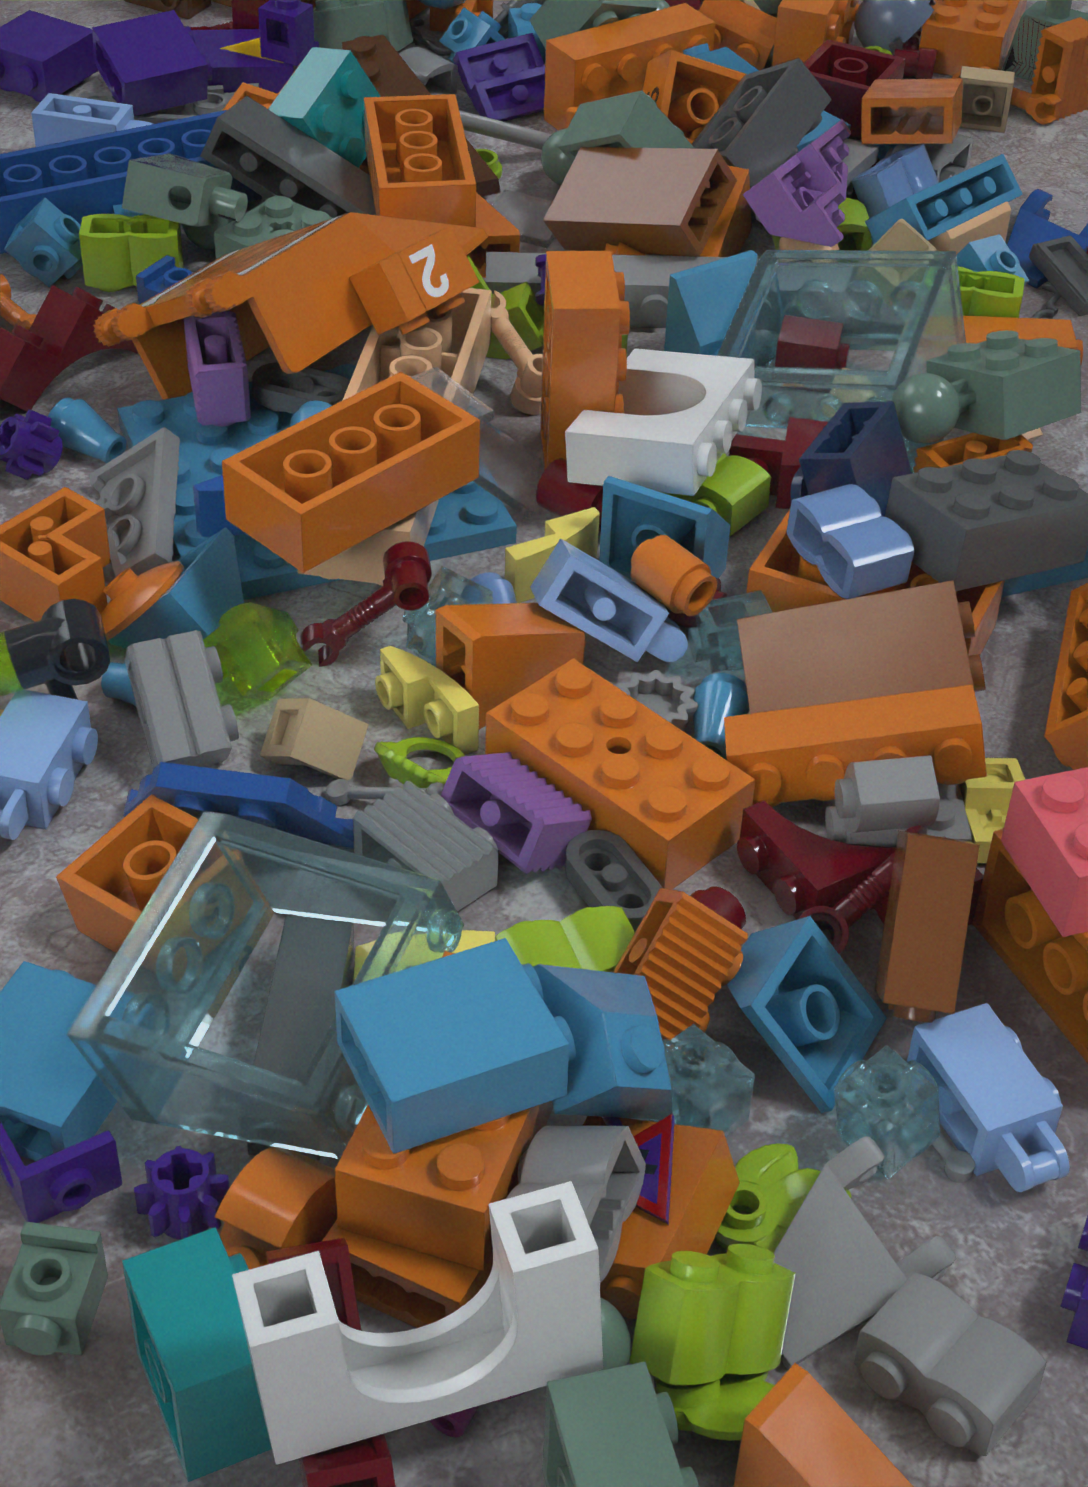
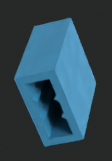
M506 938L334 991L337 1043L393 1154L567 1096L568 1063L574 1060L576 1056L573 1035L562 1016H552L544 1003L542 986L535 969L529 963L524 965L520 963Z
M23 961L0 991V1122L20 1156L38 1161L89 1139L96 1134L154 1048L148 1002L137 999L132 994L123 990H110L77 979L63 970H50Z

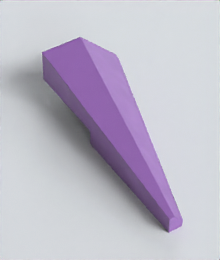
M843 119L742 194L770 235L833 247L843 239V234L837 227L844 222L845 214L838 209V205L846 200L848 166L842 160L849 155V148L843 143V140L851 134Z

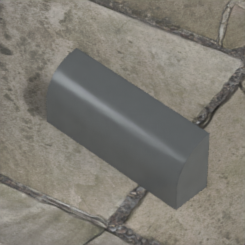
M246 96L217 117L200 156L219 169L229 172L233 178L266 199L275 195L285 196L295 203L316 211H323L333 218L350 212L376 215L369 174L250 97Z

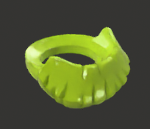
M412 737L397 743L381 741L377 742L374 747V751L378 754L384 769L391 778L397 779L402 784L406 780L410 781L419 788H428L430 784L436 782L445 785L452 767L426 770L406 758L410 752L416 750L437 751L451 758L453 762L456 758L465 756L462 751L452 744L428 737Z

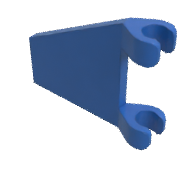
M1041 189L1034 190L1020 207L1007 243L1009 249L1017 256L1021 268L1030 280L1027 284L1036 289L1043 285L1044 282H1047L1048 279L1029 258L1033 244L1071 235L1085 252H1087L1088 223L1078 235L1048 221L1051 212L1044 207L1049 201H1052L1053 195Z

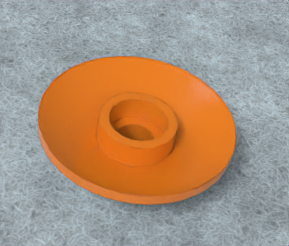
M180 561L161 564L138 576L129 567L117 575L104 588L103 591L111 599L101 614L107 641L138 619L175 583L184 570V566Z

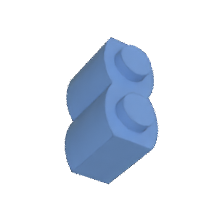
M917 144L898 150L851 180L858 200L865 204L869 218L899 201L939 183L925 144Z
M848 484L792 500L786 533L797 552L809 563L817 565L823 579L837 595L845 599H851L907 582L911 562L914 558L912 539L893 520L882 516L876 500L870 497L862 488L854 484Z

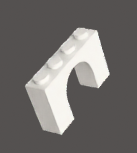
M634 349L627 357L626 381H619V394L623 395L624 414L583 410L565 431L568 482L603 486L604 480L611 476L658 492L694 496L707 476L711 477L713 475L716 463L722 454L729 452L735 435L744 430L746 420L751 412L759 408L762 384L760 379L754 378V359Z
M572 1181L490 1203L489 1215L493 1266L486 1283L461 1308L436 1322L419 1328L393 1333H372L356 1330L340 1322L319 1251L232 1274L258 1394L276 1465L547 1386L548 1381L602 1370L599 1250Z

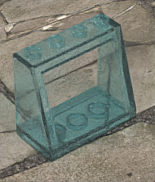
M766 250L758 259L717 356L754 359V378L761 380L762 394L759 408L751 412L746 420L745 427L787 429L789 417L829 422L843 403L891 401L896 388L905 379L916 374L927 373L926 360L947 354L948 347L952 345L966 343L956 251ZM784 315L843 323L841 343L850 344L849 350L895 351L887 371L768 366L776 357L777 341Z
M203 812L71 1026L67 1036L131 1120L340 1159L368 1103L337 1043L336 1016L301 1082L198 1046L274 913L383 926L353 985L442 958L445 951L452 953L459 944L464 923L443 884L438 879L232 815Z

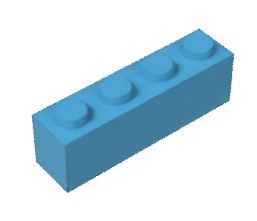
M1001 154L899 201L869 218L865 223L871 233L873 244L899 219H904L929 241L1006 201L1010 202L1018 198L1023 193L1004 154Z

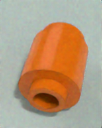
M659 535L653 539L643 541L632 555V582L673 613L683 612L687 616H694L705 609L712 600L717 589V579L711 575L709 565L669 536Z

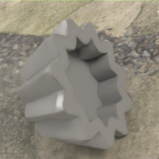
M653 670L647 676L633 672L630 682L616 683V687L682 731L685 730L698 708L697 702L693 700L695 688L681 685L682 678L678 675L665 677L659 670Z

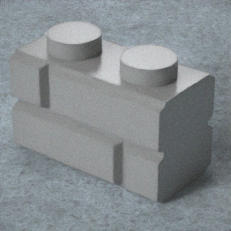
M197 630L171 635L165 639L157 638L138 642L128 646L125 664L153 769L160 762L203 767L227 760L232 749L231 741L238 740L239 733L232 706L230 704L221 706L215 684L223 682V672L215 646L205 648L201 631Z

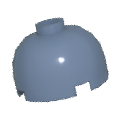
M862 0L863 2L856 10L854 21L857 38L864 48L879 46L893 52L889 44L899 39L903 43L906 42L931 16L934 11L931 6L936 5L935 0Z

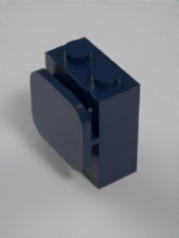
M894 401L843 403L799 458L801 467L797 470L792 480L791 502L796 498L854 484L876 500L882 516L885 517L893 477L912 474Z

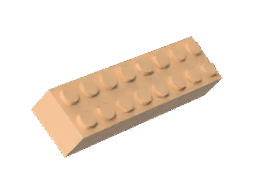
M468 288L461 292L465 300L464 303L438 316L434 308L426 312L430 322L404 335L401 334L398 327L378 335L374 326H372L343 400L399 372H403L468 412L490 346L492 290ZM439 499L309 571L302 573L298 570V574L320 576L325 579L376 583L383 586V580L385 579L383 557L385 552L394 544L405 541L416 542L424 547Z

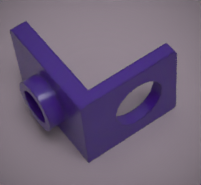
M0 1122V1173L26 1222L40 1223L64 1211L77 1210L85 1206L93 1198L122 1185L117 1145L110 1131L100 1133L25 1166Z

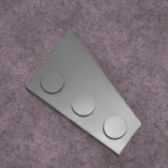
M165 427L88 475L91 486L98 490L101 496L96 504L105 510V518L109 526L107 534L110 559L115 577L129 567L138 576L151 568L172 562L180 438Z

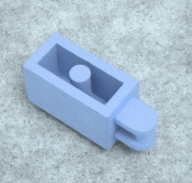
M48 93L31 113L36 147L153 124L151 122L134 120L133 105Z
M563 539L559 540L530 586L539 606L636 662L640 660L645 651L665 662H674L683 657L688 647L687 638L680 630L678 624L667 617L669 612L663 604L633 583L631 579Z
M18 688L0 716V836L2 838L15 840L25 825L47 829L59 806H65L69 802L73 792L74 780L83 765H89L92 762L97 750L98 734L96 729L91 728L88 701Z
M988 1003L935 1019L932 1023L926 1022L914 1026L905 1073L957 1149L971 1155L975 1161L974 1174L976 1176L999 1169L1015 1191L1023 1192L1033 1188V1186L1068 1175L1070 1169L1068 1155L1063 1144L1055 1134L1063 1108L1058 1091L1048 1078L1040 1075L1023 1052L1017 1034L1010 1027L1003 1025Z

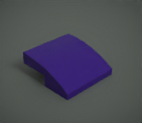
M533 33L456 52L453 58L454 64L458 66V74L480 116L504 122L544 111L545 64Z

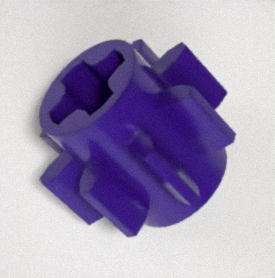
M29 409L25 417L16 413L14 417H8L0 425V460L7 463L6 472L28 480L32 473L42 476L43 472H50L57 465L62 454L63 443L61 437L58 436L59 430L50 427L52 418Z
M176 1146L174 1150L164 1153L156 1161L147 1160L144 1163L147 1183L134 1187L137 1213L148 1214L150 1231L153 1237L156 1238L164 1233L173 1239L181 1240L206 1231L209 1227L219 1229L222 1226L221 1220L215 1218V1215L230 1188L229 1175L216 1174L214 1153L208 1152L202 1156L197 1151Z

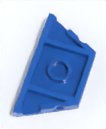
M160 762L153 769L152 774L146 775L140 781L138 791L133 789L128 791L123 814L124 817L127 816L152 794L222 832L248 834V839L258 844L279 847L286 845V840L289 839L354 848L353 819L336 818L337 805L323 797L310 793L308 788L291 778Z

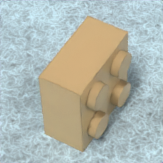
M962 66L960 78H963L962 123L960 127L1005 133L1015 72Z

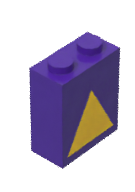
M259 29L192 30L195 45L201 54L205 53L211 63L212 79L208 80V86L223 85L224 93L236 92L242 82L247 84L259 83V88L278 94L294 73V66L291 64L261 57Z

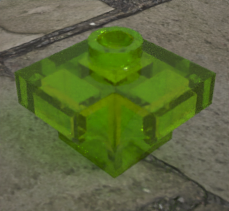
M252 602L239 604L224 613L218 622L220 626L203 639L205 648L215 646L217 649L223 679L230 677L244 697L268 701L312 666V663L297 641L296 633L299 629L289 614L285 611Z

